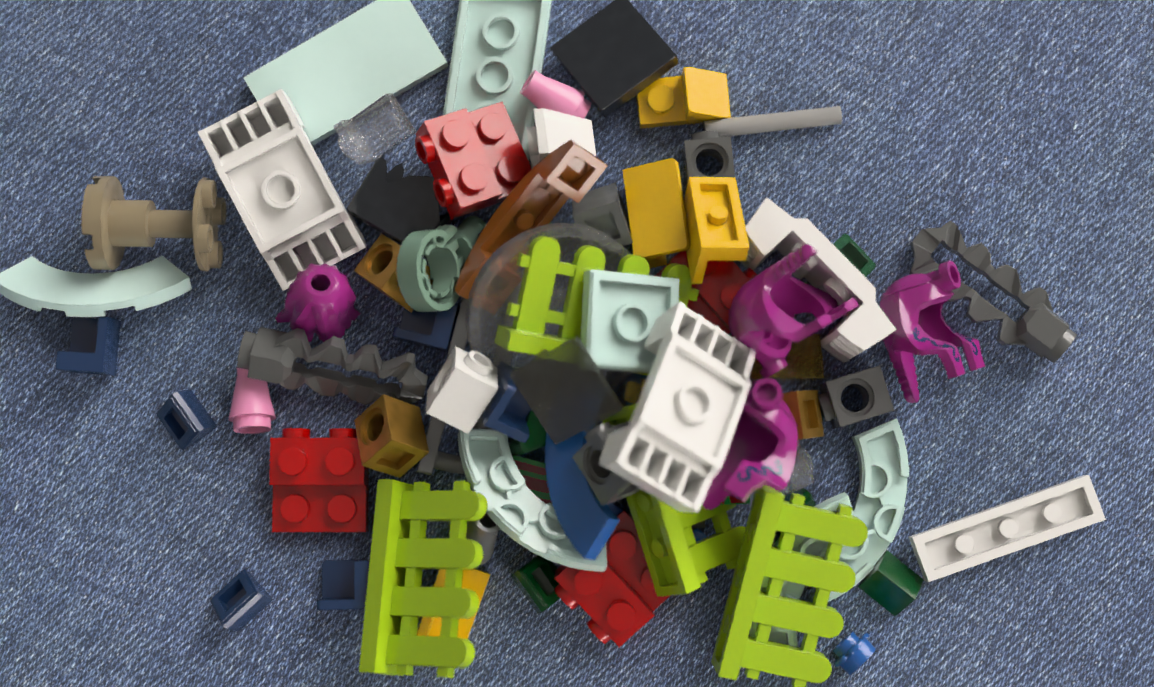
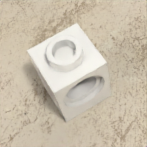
M455 346L427 390L426 413L469 434L498 390L497 367L485 355L476 351L468 353Z

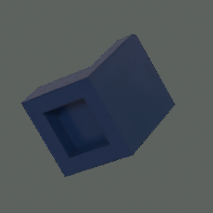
M455 303L453 307L446 311L418 312L414 309L410 312L404 308L399 328L394 327L392 336L398 341L448 353L460 306Z
M105 316L99 317V319L74 318L72 320L69 351L57 350L56 370L69 373L116 376L121 321Z
M500 361L497 366L498 390L481 414L485 426L522 443H526L530 432L525 419L544 390L542 380Z
M370 559L324 561L322 563V598L317 600V610L365 609Z

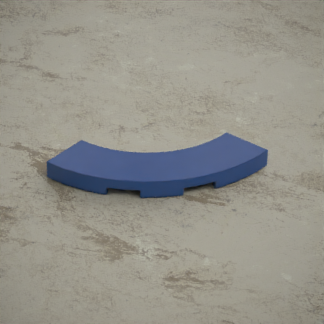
M569 362L556 390L547 425L545 443L547 484L557 519L569 541L584 559L596 560L620 520L608 505H601L572 456L587 443L584 436L595 428L600 407L610 385L591 369L580 368V363Z

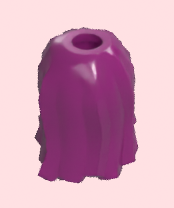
M311 263L304 271L298 272L296 279L289 285L284 300L285 308L277 314L275 320L277 323L289 322L292 330L296 328L304 329L308 342L312 341L314 333L317 334L319 340L324 342L333 336L338 338L344 336L345 330L349 329L352 320L355 321L360 312L354 307L356 295L350 287L346 275L340 273L336 265L329 266L326 263L316 265Z

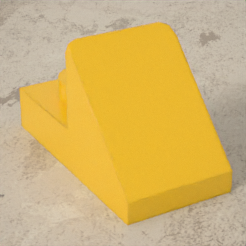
M683 67L682 76L658 78L636 94L640 129L703 123L706 120L731 118L727 76L724 73Z

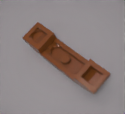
M572 139L541 160L514 187L481 232L459 275L454 289L456 293L492 314L520 279V276L514 270L518 253H527L532 240L541 235L569 198L579 204L608 165Z

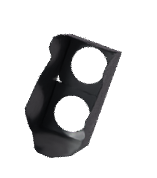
M385 152L375 161L347 207L348 212L353 217L399 244L403 243L404 239L412 232L435 230L438 226L450 225L453 221L449 213L439 215V203L433 189L434 178L413 175L403 177L404 167L402 163L395 165L387 173V163L384 159Z

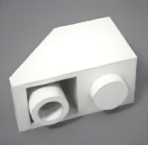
M545 108L534 109L536 126L526 127L532 169L547 155L570 139L596 156L591 120Z

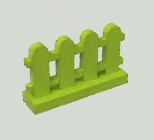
M539 236L533 239L529 245L527 255L518 253L516 265L525 268L517 303L508 302L506 314L514 316L513 325L510 327L498 324L494 343L510 351L580 363L584 271H605L606 258L603 251L591 245L582 246L576 251L573 264L559 261L561 248L555 239L547 236ZM629 254L620 260L617 272L649 276L650 267L647 260L642 256ZM678 263L666 266L661 277L679 279L678 302L683 303L687 307L688 300L697 301L699 290L691 288L689 268ZM556 273L570 276L562 312L549 310ZM546 322L559 324L557 335L544 333Z
M638 402L600 413L603 423L609 422L613 427L630 421ZM643 489L626 497L657 597L687 594L701 588L700 584L708 581L705 571L725 563L727 569H735L746 527H731L727 511L733 509L737 504L719 505L713 510H706L701 504L698 512H679ZM711 518L716 534L696 542L691 526Z
M378 479L359 672L392 676H413L414 666L437 667V677L454 678L455 668H466L473 662L475 657L474 645L468 639L457 637L459 619L473 617L479 608L478 595L473 590L462 588L463 570L475 569L483 559L482 546L477 541L466 539L467 521H478L485 515L487 500L483 494L470 490V482L454 481L453 490L430 491L431 484L427 482H414V485L395 479ZM427 521H450L449 538H426ZM423 569H446L445 587H421ZM418 617L442 618L440 637L417 636Z
M767 485L755 490L711 660L718 677L737 681L740 667L746 668L745 676L747 678L758 680L761 671L792 678L791 685L793 687H806L807 681L822 683L829 678L832 666L823 653L815 651L819 636L825 638L836 637L841 633L844 626L843 618L835 608L827 606L830 592H847L852 589L856 581L853 569L847 563L839 561L843 545L858 547L866 541L868 536V529L864 522L858 517L851 515L853 509L851 506L838 503L837 511L834 512L804 505L805 497L801 494L791 493L790 501H785V496L782 492H778ZM776 530L781 531L778 547L772 546ZM799 535L828 542L825 556L820 557L793 551L795 536ZM764 576L770 577L766 592L760 591ZM788 581L816 587L813 602L780 596L783 582ZM752 622L758 623L754 637L748 636ZM772 626L804 633L801 647L768 641Z

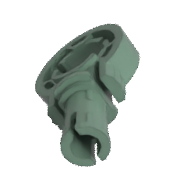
M469 216L457 228L453 225L445 224L438 226L435 230L412 232L404 239L397 258V278L400 291L412 309L418 312L446 311L453 307L460 296L454 289L463 265L479 237L478 233L486 226V223L481 218ZM422 256H426L429 263L430 279L433 280L432 289L428 275L425 272L426 260L422 259Z

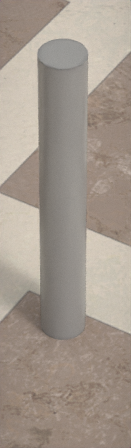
M840 106L706 120L703 121V130L718 131L719 137L837 125L842 124V111Z

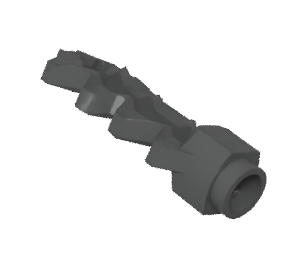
M951 220L939 228L922 229L910 243L914 258L909 271L910 275L916 273L925 274L939 269V264L930 255L941 243L944 248L960 257L965 264L977 273L984 275L989 282L1006 295L1017 300L1026 309L1017 321L1014 322L1006 313L998 310L982 298L973 288L965 285L963 282H961L959 288L952 290L954 295L949 302L962 298L969 300L966 316L973 323L1000 320L996 341L1001 345H1024L1039 357H1045L1052 363H1055L1076 338L1077 334L1069 328L1070 324L1053 312L1047 291L1038 287L1022 293L1017 269L1008 264L995 269L991 264V253L982 243L967 248L960 230Z
M260 327L257 333L245 331L237 360L238 368L248 370L247 378L279 383L284 388L295 390L306 383L321 396L334 397L341 392L346 394L352 401L365 405L377 400L383 394L409 404L414 403L424 397L428 379L427 375L416 369L415 354L408 352L382 362L377 345H363L355 354H348L345 341L335 336L311 349L305 330L300 328L290 332ZM300 357L304 358L308 363L322 361L341 365L346 371L350 372L355 370L376 373L379 378L383 379L388 376L396 377L399 382H403L402 389L395 383L377 384L376 380L358 375L346 377L342 372L321 367L307 369L305 364L297 363L296 359Z

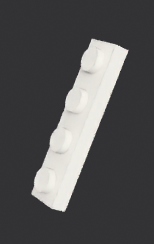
M1082 475L909 536L924 581L931 582L1106 519L1090 476Z

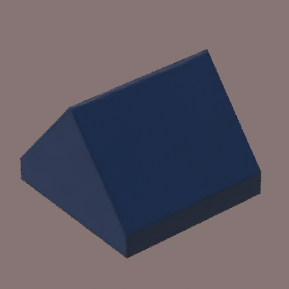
M191 389L172 393L156 413L159 420L182 450L189 448L217 427Z
M244 569L220 590L210 602L223 627L228 630L240 631L273 598Z

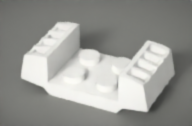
M280 89L199 131L198 134L257 248L284 291L296 279L298 272L304 271L309 264L321 265L326 263L332 266L365 249L366 241L353 216L345 209L303 129L305 126L287 94Z
M766 198L745 227L749 251L746 261H740L746 269L749 267L754 271L776 249L785 257L796 249H800L803 244L811 245L817 253L792 274L799 279L805 277L812 286L829 293L837 301L838 306L853 297L859 305L843 315L844 318L818 342L832 356L844 363L894 332L896 328L876 303V288L808 219L793 218L770 199Z
M678 302L656 319L648 335L644 348L656 355L652 369L629 426L608 435L599 464L679 512H698L712 479L722 468L751 387L749 376L756 352L739 342L737 338L731 337L722 331L717 325L715 326L705 320L700 314L698 315L685 307L686 305Z

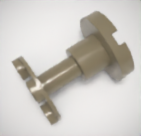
M94 176L92 179L95 184H87L82 203L81 226L82 235L92 236L94 249H84L86 259L92 269L115 270L120 266L125 247H153L156 238H193L195 258L201 271H209L211 268L222 267L223 246L221 241H217L218 225H225L227 209L225 198L217 197L215 180L203 177L198 181L194 195L193 210H156L155 203L152 200H125L122 185L115 176Z

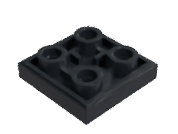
M629 0L612 1L550 47L555 59L580 89L585 92V95L604 118L679 64L677 55Z

